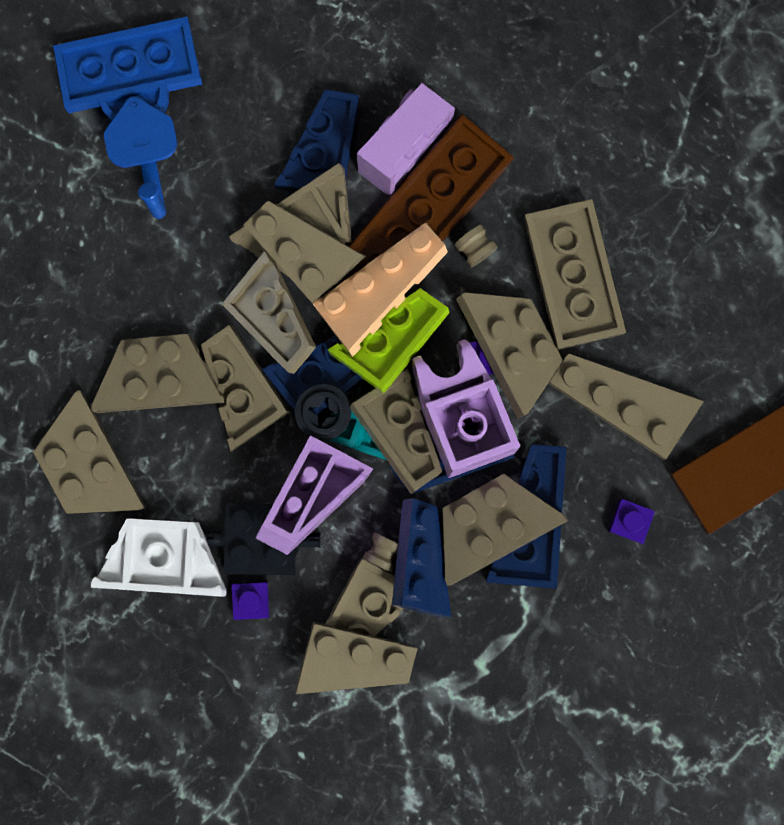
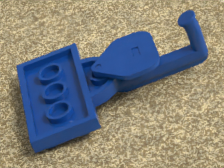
M188 17L53 45L64 108L69 114L102 107L104 114L111 121L104 132L109 159L114 165L121 168L141 165L144 184L139 187L138 196L144 201L154 218L158 220L163 219L166 215V206L157 161L169 158L177 148L174 123L171 117L165 114L169 105V92L202 85Z

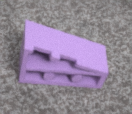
M423 83L415 91L410 89L399 104L400 107L392 116L386 118L379 130L357 152L358 173L389 197L398 189L453 120L455 108Z
M310 435L261 526L256 539L288 555L365 482L373 468Z

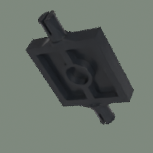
M226 503V522L222 532L203 531L205 538H214L206 539L208 546H221L224 553L223 574L295 576L296 557L300 547L321 548V541H307L321 540V533H310L286 555L256 539L273 504Z

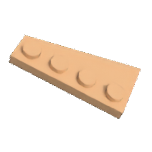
M424 223L315 301L313 305L353 357L361 348L359 344L369 333L373 335L382 325L381 320L393 307L397 309L406 299L404 294L412 285L419 284L448 252L446 246L433 230Z

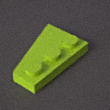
M420 288L408 296L397 309L393 307L381 320L382 325L373 335L369 333L359 344L361 348L353 357L344 345H339V343L329 348L328 352L384 394L450 313L449 309Z

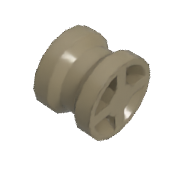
M483 225L473 228L454 245L459 252H464L467 256V264L470 268L481 263L498 249L495 241H489L486 237V229Z
M374 533L372 537L373 545L369 551L365 552L363 559L394 573L398 543L378 533Z

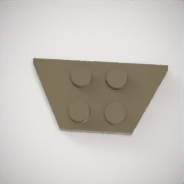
M340 163L277 204L317 229L338 239L345 245L352 241L345 169ZM245 226L229 236L232 242L246 248L258 258L266 251ZM276 263L279 271L287 275L283 271V269Z
M475 293L461 294L456 300L517 419L527 415L563 361L531 299Z
M180 334L121 340L91 405V411L106 413L224 403V396L217 389L211 377L212 373L206 362L201 359L199 349L190 335Z
M81 390L75 392L33 452L66 514L145 509L146 506L96 414L91 411V405L85 394Z
M505 474L443 508L445 582L447 586L457 583L568 521L567 517Z

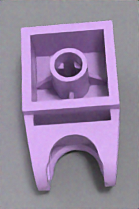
M466 339L459 341L456 345L459 355L460 372L453 377H439L431 371L421 356L412 358V369L422 412L448 478L513 455L520 447L495 382L491 380L475 350ZM466 423H468L470 428L477 427L478 430L474 436L465 433L463 430Z

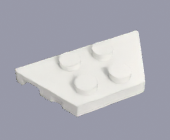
M126 519L119 532L117 542L111 546L105 557L107 561L99 575L94 576L91 582V588L226 596V588L199 522Z

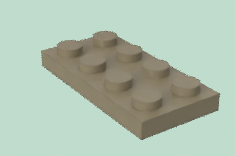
M590 199L526 214L524 216L525 226L557 350L624 335L626 330L593 200Z

